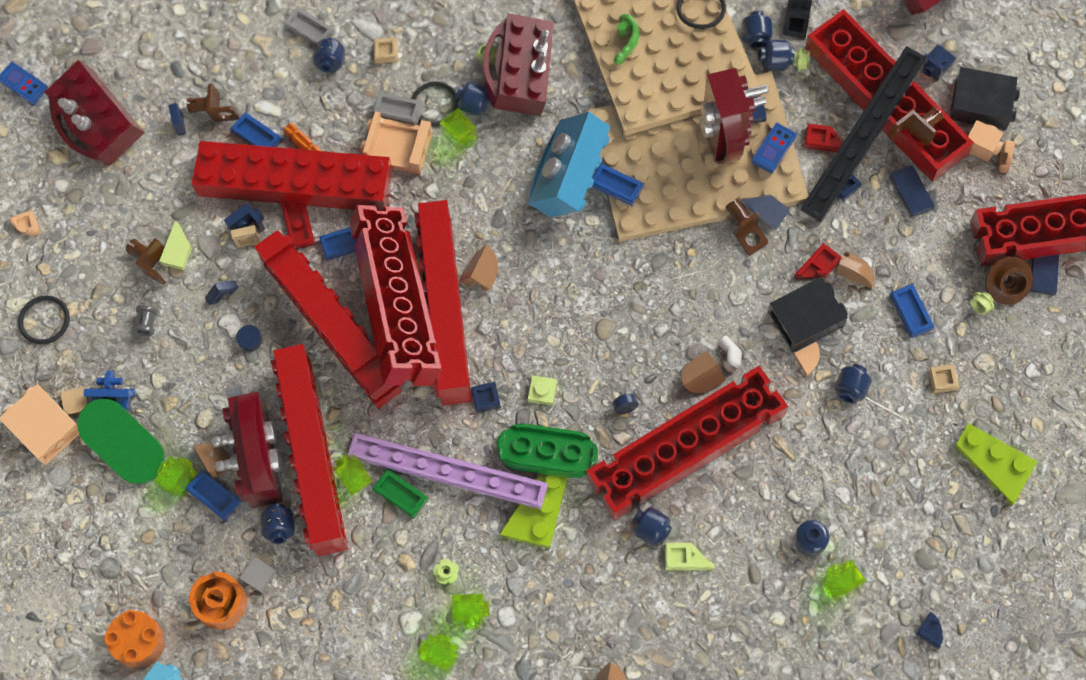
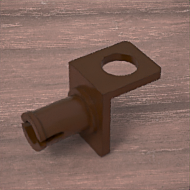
M208 84L206 97L187 99V102H190L186 103L189 113L206 111L214 122L232 121L240 118V115L232 106L219 107L220 92L213 84ZM226 112L230 113L231 115L225 116L219 113Z
M935 107L922 117L912 110L894 124L888 138L891 140L907 128L921 142L929 146L937 133L933 126L943 120V114L939 111L934 115L938 111V108Z
M738 198L725 206L737 223L733 234L748 255L754 254L769 243L756 224L760 216L758 212L749 216ZM754 233L759 237V243L756 246H750L746 243L745 238L748 234Z
M156 238L152 240L148 247L136 239L130 240L129 242L135 246L127 244L126 252L138 258L135 264L146 276L165 285L166 281L157 271L153 270V267L160 260L165 247Z

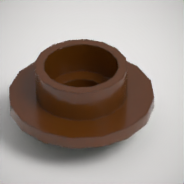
M1006 256L998 259L990 266L986 274L985 287L987 293L992 296L994 301L1002 305H1013L1020 302L1028 295L1032 287L1033 275L1031 268L1026 261L1015 256ZM1008 276V280L1004 283L1005 277Z

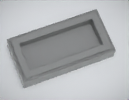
M298 6L283 23L285 28L315 47L319 40L332 37L335 34V30Z
M379 92L371 113L374 116L375 111L380 112L381 117L384 119L417 125L424 104L422 101Z

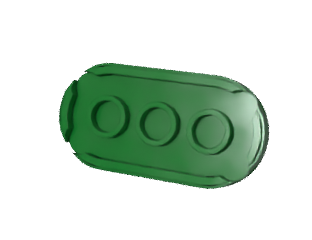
M97 399L82 409L77 422L81 439L121 478L130 483L142 484L153 481L161 474L165 465V451L162 444L122 405L109 399Z
M523 423L512 425L506 431L503 430L497 439V455L500 461L507 467L519 471L567 478L585 476L586 470L597 464L598 447L590 440L591 438L588 435L579 431Z

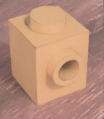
M976 120L968 135L974 141L969 154L989 162L992 155H998L1004 144L1000 142L1003 132L993 125H986Z

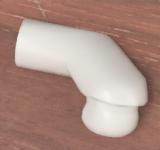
M724 336L718 342V345L727 353V361L723 363V367L728 372L733 373L736 368L739 369L741 366L742 352L727 336Z

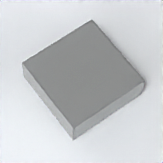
M254 556L240 576V579L260 593H263L277 571Z

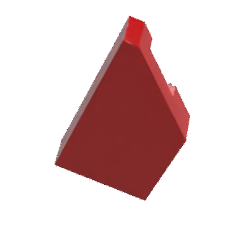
M807 124L804 148L837 153L843 141L837 136L838 133L831 126Z
M823 243L795 273L794 278L796 280L827 278L838 266L842 257Z

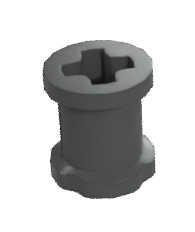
M146 305L137 306L136 312L138 314L136 324L132 327V332L142 336L154 335L153 324L155 316L158 315V309Z

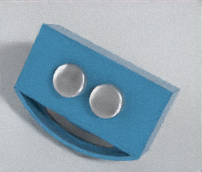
M591 112L561 119L551 135L535 171L529 192L528 204L548 217L580 212L586 204L584 198L588 195L587 190L594 183L592 177L595 169L601 164L602 158L600 153L609 143L610 138L607 135L611 126Z

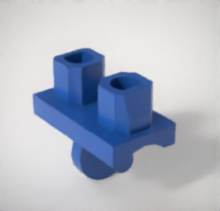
M107 370L105 377H97V385H104L105 388L84 389V396L89 397V403L97 399L113 397V401L122 405L126 410H129L131 397L135 396V389L115 388V385H123V378H115L113 370Z

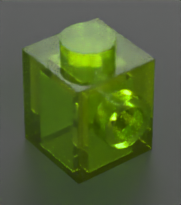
M459 108L439 122L441 133L458 152L464 148H470L478 139L476 127Z
M346 453L334 461L336 465L332 469L351 496L373 482L356 455L351 454L349 456Z
M169 456L167 461H163L159 466L158 476L154 483L161 490L182 500L187 491L185 488L195 478L197 473L192 468L193 463L181 456L178 459Z
M850 559L841 566L839 563H835L825 571L827 575L822 580L824 583L822 587L830 599L834 597L838 603L862 588L867 580L853 560Z
M484 594L452 595V622L454 626H464V629L473 630L479 629V625H486L485 617H490V601H485Z
M437 633V636L429 634L427 640H422L417 654L420 655L419 660L422 664L451 675L461 650L458 645L451 643L452 639L450 637Z

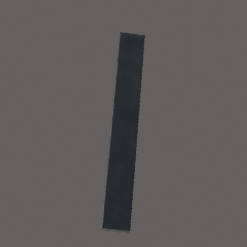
M908 46L904 48L800 208L803 213L820 223L823 222L927 62L928 58Z

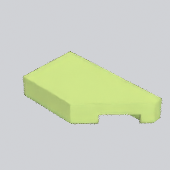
M174 222L159 262L161 265L184 270L192 248L178 222Z
M665 543V570H714V564L705 558L692 543Z

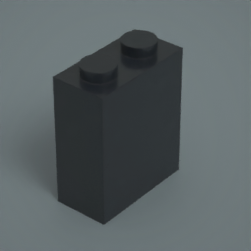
M960 67L955 81L949 117L953 121L975 124L977 120L986 125H993L997 129L1007 130L1009 123H1014L1017 114V108H1013L1014 101H1018L1020 95V87H1017L1018 77Z
M822 277L769 304L768 314L792 353L844 327L847 321L848 313L845 306L837 302L834 297L833 287L830 283H825Z

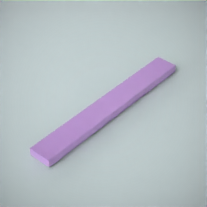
M354 433L347 453L348 459L540 510L548 489V483L358 433Z

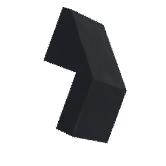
M788 0L783 35L806 38L812 0Z

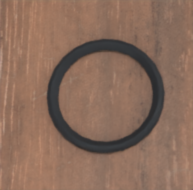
M678 0L676 10L680 20L687 26L695 29H708L722 21L727 7L725 0H719L722 7L721 13L716 20L708 24H695L687 20L681 10L683 0Z
M433 81L418 87L411 99L416 100L421 91L432 86L443 87L450 91L455 101L453 112L444 120L431 122L432 127L447 124L456 116L459 110V100L455 99L457 92L450 85ZM420 117L419 120H418V122H420V123H421V120L427 121V120H424V119L421 118V117Z
M47 295L36 297L22 308L18 318L19 330L24 338L32 343L48 344L54 342L66 332L69 326V310L66 304L57 297ZM46 300L57 303L63 309L65 316L61 330L56 335L47 339L31 337L25 331L23 323L26 311L39 301Z

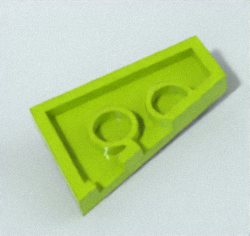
M969 423L955 445V448L975 469H979L989 480L994 489L997 488L1004 495L1006 501L1011 506L1015 504L1038 462Z
M539 474L536 480L548 483V489L541 510L519 504L500 533V537L550 549L568 478Z

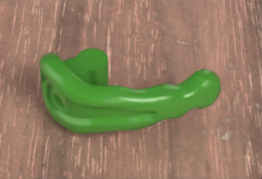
M629 14L620 15V23L617 25L619 38L625 39L632 33L627 45L614 58V63L617 65L624 62L626 57L633 52L639 41L637 22Z

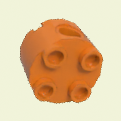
M215 571L211 572L212 574L201 576L193 584L189 594V604L193 614L210 628L231 629L245 614L247 607L246 592L227 573Z
M126 610L112 620L104 635V641L111 655L130 668L150 666L159 659L165 647L164 630L157 621L141 611Z

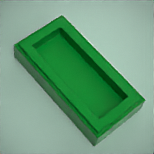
M386 469L372 488L376 494L412 519L417 516L429 500L428 496L389 469Z

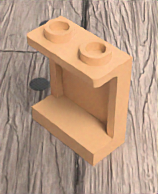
M375 111L373 119L368 121L367 140L362 141L361 154L390 157L393 169L421 175L433 134L431 122L421 120L420 126L384 119L381 117L380 112Z
M38 384L27 389L23 393L22 398L15 404L8 406L0 417V420L44 465H47L79 435L77 424Z

